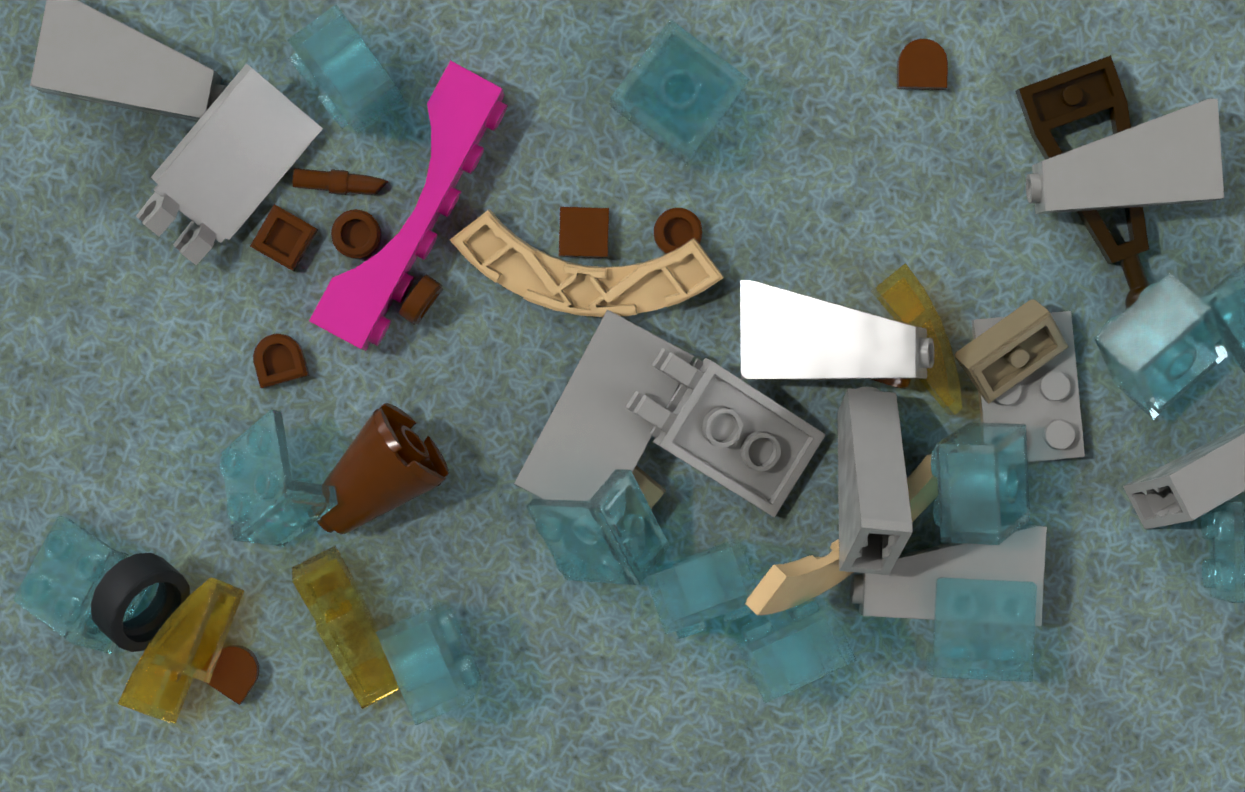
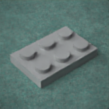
M1071 311L1050 313L1069 346L1067 349L989 404L978 391L985 466L1085 457ZM1005 317L971 320L973 340Z

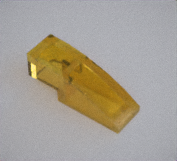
M904 263L875 286L871 293L894 320L927 329V338H932L934 342V364L932 368H927V379L918 380L947 415H956L962 410L959 376L952 347L940 316L927 292L908 265Z
M333 546L292 567V582L313 616L317 632L361 708L363 709L406 687L394 657L337 547Z
M210 577L190 594L166 620L145 649L130 675L118 704L145 715L176 724L193 678L207 683L210 682L244 590Z

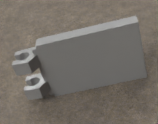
M246 64L151 176L158 185L154 188V194L136 217L148 229L160 237L176 219L178 210L192 221L173 245L184 257L197 265L213 248L215 239L222 243L225 238L230 240L323 128L252 67Z
M662 348L652 366L681 383L666 408L638 391L634 392L626 408L655 425L650 432V435L655 437L653 441L655 444L775 518L826 434L707 358L703 361L696 358L693 365H690L675 354Z

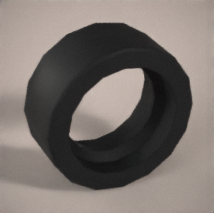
M153 553L134 554L119 561L106 572L95 588L91 601L92 620L99 630L119 648L130 652L149 650L161 644L172 635L185 618L191 601L190 585L184 576L164 558ZM159 583L156 595L149 606L138 616L128 621H123L126 609L133 598L143 589Z

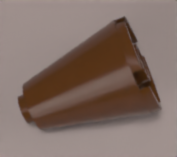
M385 403L373 412L312 498L315 508L312 511L313 517L325 531L329 533L336 531L339 534H346L441 485L449 474L445 459L436 444L429 436L423 442L411 430L417 423L398 407Z

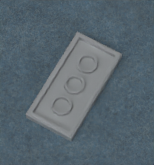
M607 310L514 485L602 530L652 437L650 432L655 426L627 409L626 405L634 392L638 391L666 408L680 383L652 366L654 360L662 348L689 364L694 356Z

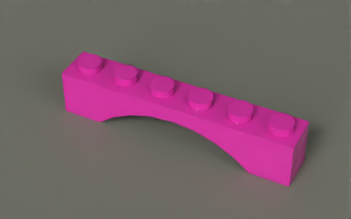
M450 60L427 102L431 124V158L426 183L414 211L399 233L380 252L356 268L332 277L309 320L311 323L365 351L370 343L376 346L380 344L391 323V320L386 318L385 315L393 300L399 303L404 300L414 281V277L408 274L417 257L423 260L426 259L437 239L438 234L431 230L440 214L446 217L450 215L460 197L461 191L456 189L455 186L463 171L472 174L484 152V148L478 145L487 128L492 131L497 129L507 110L508 105L501 102L505 96L503 88Z

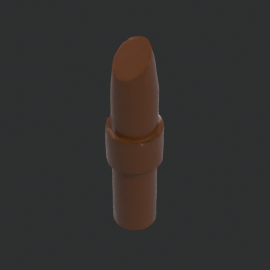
M294 168L292 183L295 188L325 190L331 194L347 195V193L376 195L388 181L368 175L350 174L349 171L331 169V171Z

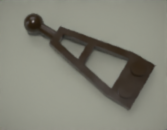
M1111 55L1015 91L1031 137L1045 160L1063 153L1049 131L1107 109L1110 112L1113 134L1131 128L1127 99ZM1143 207L1125 208L1130 241L1119 245L1116 244L1097 210L1077 211L1107 263L1111 264L1120 261L1130 289L1125 299V307L1128 314L1140 322H1150L1157 319L1164 310L1165 298L1158 287L1148 283L1138 255L1149 250Z

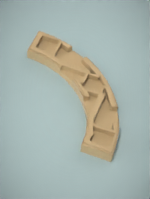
M489 209L450 239L472 265L495 283H499L506 289L534 304L580 316L604 317L607 310L619 316H632L638 313L658 310L681 303L705 291L724 278L695 237L681 247L661 257L642 263L612 267L587 266L550 256L532 247L509 230Z
M929 454L907 478L912 522L933 502L961 469L950 457ZM839 539L831 543L830 548L832 551L824 557L809 555L793 562L773 565L747 598L745 604L757 616L773 614L803 604L846 579L854 572L839 571Z

